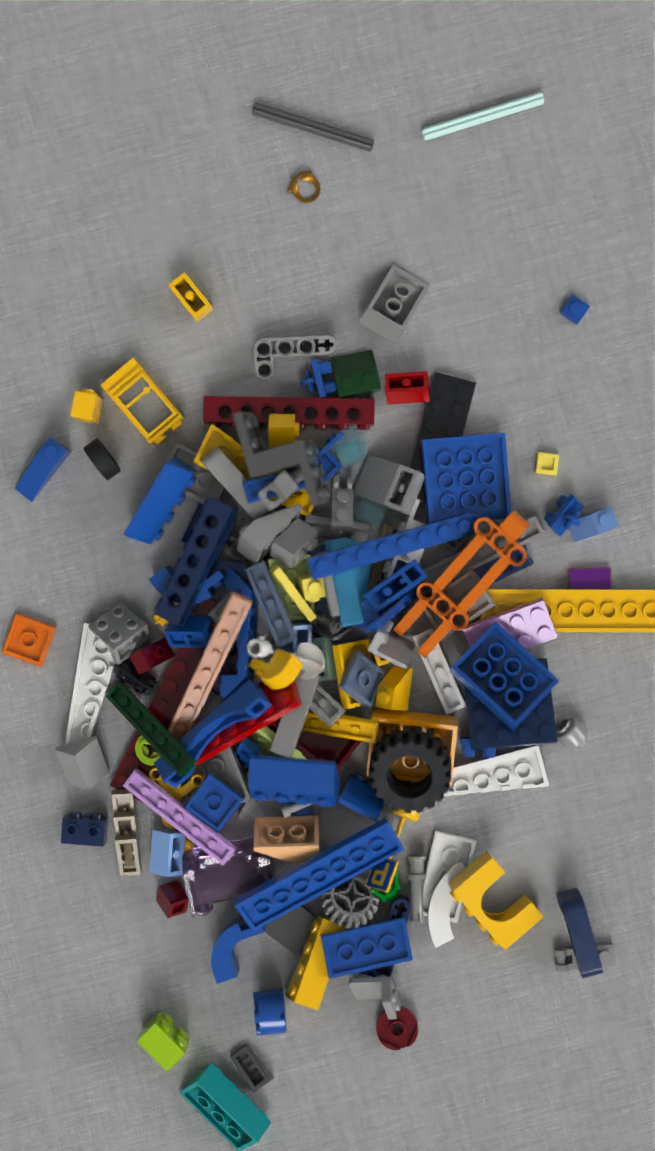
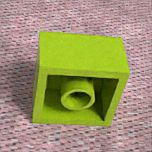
M159 1011L142 1028L137 1043L168 1072L186 1054L190 1040L188 1039V1034L183 1029H178L173 1024L174 1021L168 1014H163Z

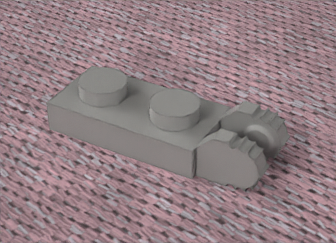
M334 474L331 530H353L354 489H352V475L346 477L347 489H339L340 477L339 474Z

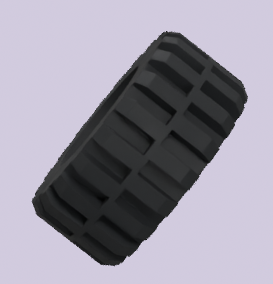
M404 726L401 731L398 728L393 729L390 736L384 734L381 737L380 742L375 744L371 753L368 770L370 787L374 789V794L377 798L382 797L381 803L385 806L392 805V810L399 811V809H403L405 813H411V810H416L417 813L424 812L425 807L428 809L433 808L435 801L441 802L444 798V793H447L449 790L452 769L451 757H449L447 746H443V741L439 737L435 739L434 733L429 730L425 733L422 732L421 727H416L415 730H412L410 726ZM412 756L427 763L431 772L425 779L409 783L396 778L390 770V765L401 757Z

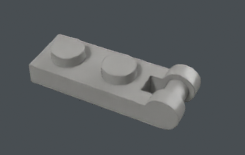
M596 944L602 967L616 966L614 944ZM572 946L554 949L555 957H557V972L578 969ZM571 955V961L566 962L565 956Z

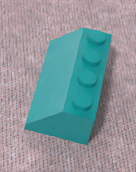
M212 1063L203 1067L179 1091L237 1151H242L258 1143L272 1123L266 1114L259 1110L252 1103L251 1099L237 1089L236 1084L228 1080L222 1074L220 1068Z

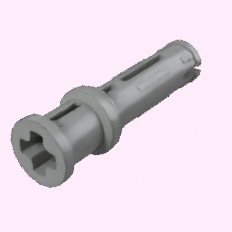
M411 855L407 856V860H409V874H407V878L410 880L411 892L410 921L423 922V880L426 878V874H424V860H426V856Z

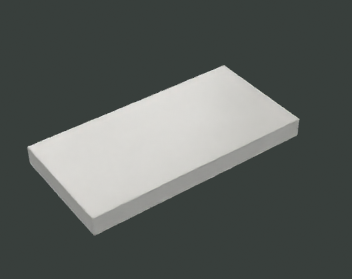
M438 830L434 831L425 870L426 878L423 880L424 916H428L431 895L446 871L461 860L465 868L472 863L476 839ZM453 900L450 910V922L458 923L462 906L461 900L458 903Z

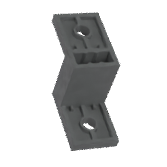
M253 412L233 414L250 478L263 477L300 466L311 506L330 502V489L324 483L323 476H325L323 465L319 464L317 458L319 449L317 444L313 443V440H300L264 451L265 443L262 436H259L257 416L253 415Z

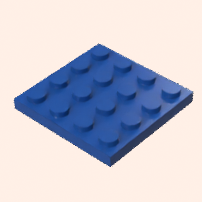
M505 433L420 440L423 475H425L424 489L427 524L465 513H471L473 522L481 517H489L492 520L505 519L511 514Z

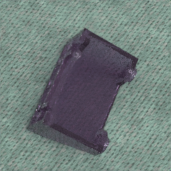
M254 837L230 841L237 849L224 866L200 847L184 852L182 855L183 878L192 917L207 916L213 910V903L233 900L273 878L269 855L254 851Z

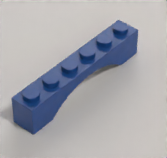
M249 679L178 741L198 760L202 751L217 734L237 722L258 718L272 704L262 687ZM162 757L154 762L163 782L174 788H177L191 776L194 769L193 767L182 778Z

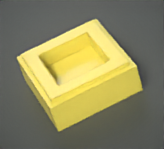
M537 452L535 473L557 476L559 454Z

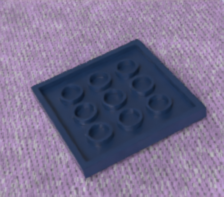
M547 658L537 659L548 669ZM464 686L471 751L558 742L551 691L512 731Z

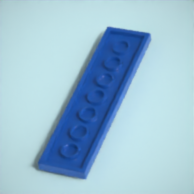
M384 817L235 898L233 903L254 932L405 849L389 821Z

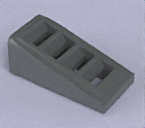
M248 1044L230 1056L254 1093L273 1079L269 1070ZM247 1052L249 1056L240 1061L238 1058ZM252 1060L253 1064L245 1068L244 1065ZM257 1067L258 1071L251 1075L249 1072ZM261 1074L263 1078L256 1082L255 1078Z

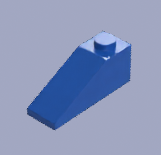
M49 437L32 460L15 489L33 502L71 452L58 441Z
M413 560L363 596L377 613L417 587L428 576L417 561Z

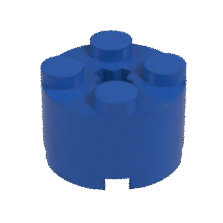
M283 989L253 992L256 1034L262 1036L287 1033Z

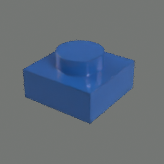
M572 295L560 314L577 325L590 306L575 295Z

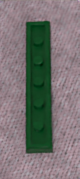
M119 680L106 694L105 697L180 777L184 778L198 763L190 752L123 682Z

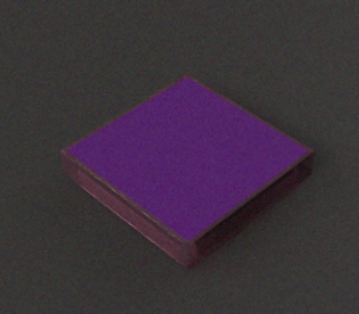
M611 567L568 569V589H612Z

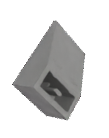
M368 455L353 494L410 516L425 475L401 464Z

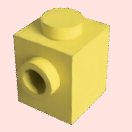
M310 573L296 575L299 594L305 601L317 602L320 601V597L326 596L323 577L312 580Z

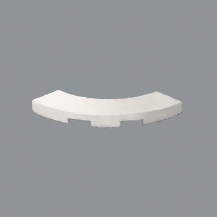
M462 860L446 871L430 898L428 925L435 948L454 939L450 927V910L454 898L449 893L452 890L448 883L465 869Z

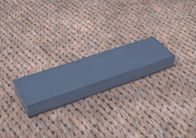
M263 560L246 568L245 572L277 648L298 640L266 561Z

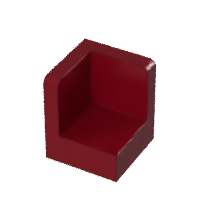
M177 880L160 885L156 897L157 903L167 918L185 913L190 899Z

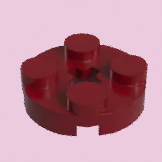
M401 1006L400 1011H397V1019H388L385 1010H383L376 1021V1032L381 1044L391 1050H401V1048L411 1046L418 1036L417 1018L413 1012ZM400 1023L403 1030H398L394 1033L392 1025Z

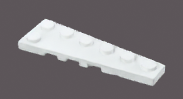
M84 623L65 745L92 736L116 664L109 647L89 630L88 626L91 623Z
M539 745L495 755L494 758H484L454 766L452 783L448 792L444 793V796L549 786Z

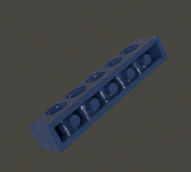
M213 497L204 502L201 509L203 513L200 519H197L193 525L192 531L194 532L191 538L184 544L183 556L177 560L174 566L176 571L173 577L167 581L165 586L166 592L156 605L157 612L155 615L177 626L185 625L238 511L237 508ZM213 516H216L217 524L211 527L209 521ZM206 535L208 543L202 547L200 541ZM197 555L199 562L194 567L191 560L193 556ZM185 575H188L190 579L187 586H184L182 583ZM176 594L180 596V603L177 606L173 602Z

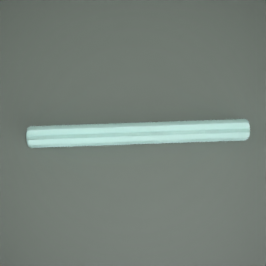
M537 92L422 129V136L424 140L433 139L542 105L544 103L543 93Z

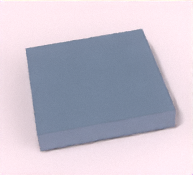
M353 650L338 687L364 708L371 709L377 695L378 685L383 680L385 671L360 650Z

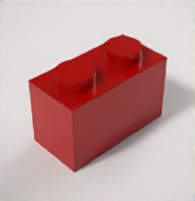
M428 371L385 374L387 404L430 402Z

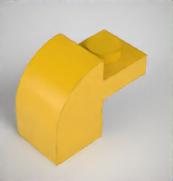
M277 649L269 663L252 658L249 666L255 671L254 675L260 678L270 689H282L295 680L303 664L293 654Z

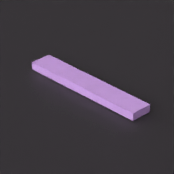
M138 768L134 769L124 783L123 787L222 866L225 865L237 849L225 837L186 810L181 802Z

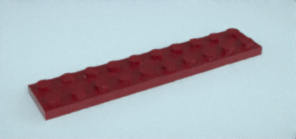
M210 598L201 602L195 616H208L219 603ZM212 621L209 630L215 629L217 624ZM178 648L148 708L167 729L205 648ZM138 731L110 784L111 787L117 790L126 789L123 785L134 769L138 768L150 778V771L156 767L155 765L144 764L138 759L135 752L136 742L141 736ZM146 745L150 749V756L156 750L151 745ZM155 770L153 772L155 777L160 776L158 771Z

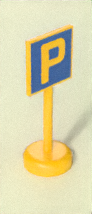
M392 806L390 809L393 815L400 818L395 831L398 838L405 820L415 822L420 817V814L414 810H411V813H405L403 809H399V811L392 810ZM392 857L373 866L365 886L388 893L399 861L392 860Z

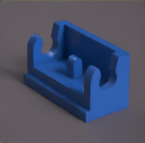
M188 616L184 626H177L169 622L164 633L170 647L206 648L214 629L209 630L212 623L211 616Z

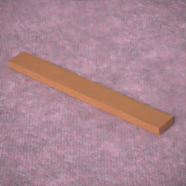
M232 591L168 727V730L177 740H180L192 730L252 604L251 599Z

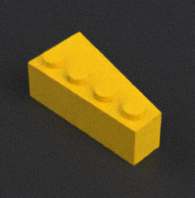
M320 916L317 917V920L313 921L311 934L304 946L301 958L285 993V996L294 1003L315 1010L319 1009L329 980L320 935L346 929V926H338L337 922H331V920Z

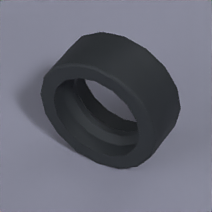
M96 438L84 447L85 453L106 480L111 479L121 471L115 459L99 439Z

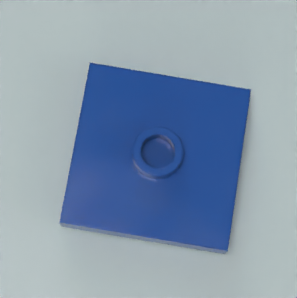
M210 772L184 808L219 833L242 803L244 797Z

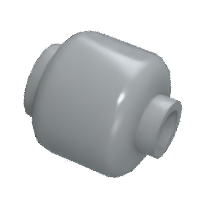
M565 718L558 723L556 727L557 739L566 748L573 750L581 748L586 744L588 731L577 719Z

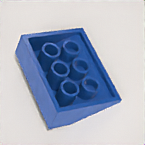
M496 621L450 669V673L512 731L516 729L560 681Z

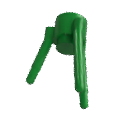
M398 869L394 875V883L392 881L388 893L380 890L377 891L374 888L370 889L382 902L394 900L398 895V890L401 889Z

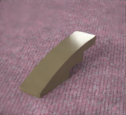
M127 789L112 790L113 821L116 835L115 846L120 876L141 875L140 845L134 795Z

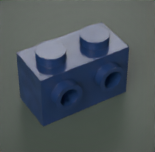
M69 812L62 819L61 843L103 847L107 843L108 817H103V814L100 813L82 816L81 812Z

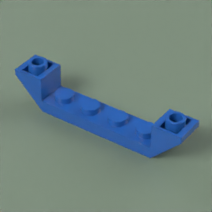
M227 569L225 577L226 590L241 593L242 596L251 599L252 604L240 627L239 639L237 641L239 653L236 670L238 673L237 675H223L219 685L221 697L226 699L249 679L252 681L255 678V671L249 666L253 656L248 653L247 646L251 640L257 638L258 600L249 581L240 572L233 569Z

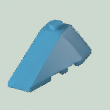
M347 537L325 541V552L362 542ZM371 564L332 575L342 627L362 624L364 622L365 609L361 604L366 600L363 595L368 590Z

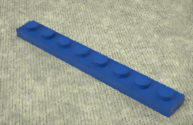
M465 513L309 557L306 560L311 579L315 580L476 533L471 513Z

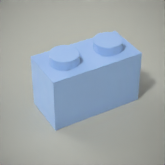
M169 828L152 830L150 873L165 877L183 874L185 835L178 830Z

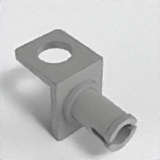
M297 467L290 474L283 471L271 484L258 493V496L269 510L276 508L298 489L297 484L304 480L301 468ZM267 492H275L277 501H269L266 496Z

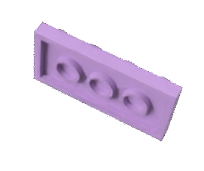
M543 597L468 624L463 629L469 647L495 621L525 649L558 638Z

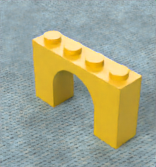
M486 850L448 883L452 890L449 893L457 903L461 900L464 904L462 908L470 917L474 915L478 919L476 924L483 932L487 930L490 933L488 937L496 946L500 944L506 950L544 916L526 894L505 911L490 913L482 909L481 899L484 892L505 874L499 863Z

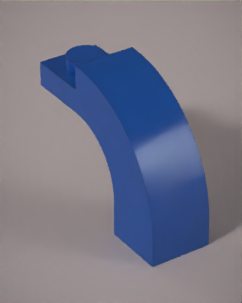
M169 565L149 578L151 584L162 596L166 592V583L173 577L175 570ZM224 569L217 571L205 580L195 604L216 595L212 587L217 589L225 583L223 579L227 573ZM182 580L184 586H187L189 584ZM178 594L174 596L173 602L180 603V596Z
M238 917L224 927L216 940L211 955L212 972L217 984L236 978L240 969L234 955V946L243 939L264 933L267 925L253 932L246 922L244 924L242 917Z

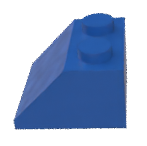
M350 773L338 794V802L377 822L384 807V804L381 803L382 797L377 798L375 796L374 789L366 782L367 778L358 773L355 775Z

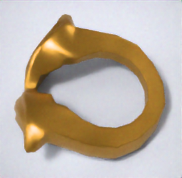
M312 170L300 172L292 179L287 193H292L302 203H311L318 198L321 189L319 182L312 176ZM298 178L306 180L315 186L316 193L312 198L306 199L300 195L297 183Z

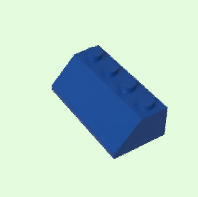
M177 457L167 461L123 535L147 544H152L155 540L159 541L165 532L163 530L166 523L169 524L176 514L173 512L177 505L180 506L185 500L186 495L184 492L196 482L197 477H195V474L198 470Z
M250 755L249 791L252 799L258 801L274 800L279 803L297 802L301 805L318 804L322 807L337 806L340 779L336 762Z

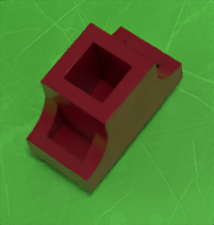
M163 638L129 657L140 675L174 657V654L166 639Z

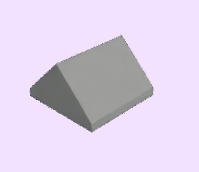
M96 736L55 747L67 781L71 785L89 790L109 773L107 762Z

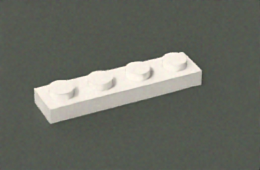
M432 628L412 636L417 649L433 633ZM438 643L426 658L422 655L421 658L447 715L466 707Z

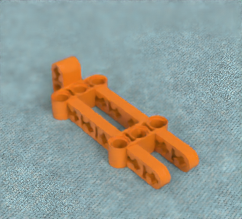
M515 510L512 511L500 526L489 517L479 518L474 524L476 537L435 583L424 581L418 586L417 596L420 600L393 630L401 637L427 607L433 610L444 621L417 650L420 655L426 658L452 628L455 630L466 628L470 620L467 611L509 564L519 566L525 562L527 552L516 540L530 523ZM481 521H487L490 524L488 532L483 533L479 530L478 525ZM503 535L506 538L507 543L504 547H499L495 544L496 536ZM486 542L501 557L458 604L443 589ZM513 550H520L523 553V559L514 561L511 558V552ZM425 585L430 586L433 590V594L429 597L422 593V587ZM438 601H447L449 609L446 611L440 610L438 608ZM455 615H463L465 623L463 625L456 624L454 622Z

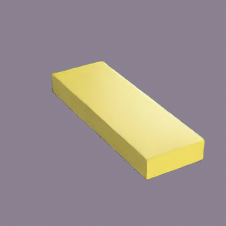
M276 564L270 567L271 573L303 616L311 622L317 618L282 569Z

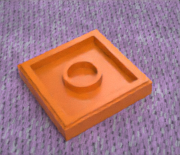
M15 613L1 653L43 667L57 627Z

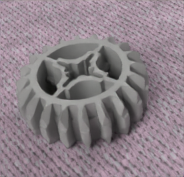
M360 873L358 876L321 895V899L324 900L322 907L327 908L325 914H332L331 922L337 919L338 926L346 923V928L348 929L351 924L358 928L359 923L366 925L367 920H372L373 914L377 912L378 908L376 906L379 904V899L370 891L371 888L365 886L368 877L362 879V873ZM348 886L345 891L335 892L338 888ZM349 893H350V898H351V901H352L351 906H350V901H349L350 899H349V897H348V896H349ZM366 906L362 911L353 913L354 908Z

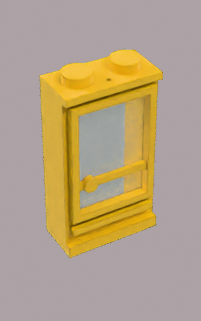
M134 358L129 360L101 384L102 388L152 446L155 443L156 445L161 444L167 438L166 434L172 430L174 432L183 425L182 420L185 418Z

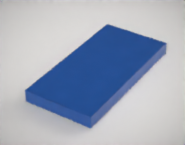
M404 916L362 925L358 928L352 927L320 935L329 979L413 960Z

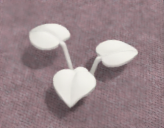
M258 603L257 633L263 636H258V639L251 640L248 643L247 650L253 658L266 662L263 658L274 654L276 650H272L271 644L264 640L271 636V631ZM301 643L297 648V654L291 653L303 664L301 669L305 670V673L300 678L311 679L324 670V655L316 645ZM256 676L252 680L256 684L262 682V680Z

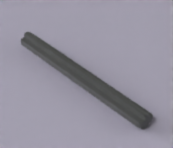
M255 102L252 108L253 115L366 151H371L374 146V140L258 102Z

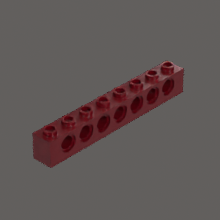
M204 396L203 422L208 424V427L213 424L220 428L221 424H230V428H236L233 414L241 412L246 407L251 408L253 415L257 416L259 428L269 425V419L262 416L265 408H272L274 414H283L287 408L294 409L295 423H299V429H306V425L315 426V429L320 430L327 429V426H336L337 430H348L349 426H357V430H370V427H374L375 399ZM224 407L231 409V415L227 418L220 416V411ZM312 408L317 412L314 419H307L304 413L307 409ZM335 409L338 412L337 418L333 420L326 417L327 410ZM349 410H357L359 417L356 420H350L347 417Z

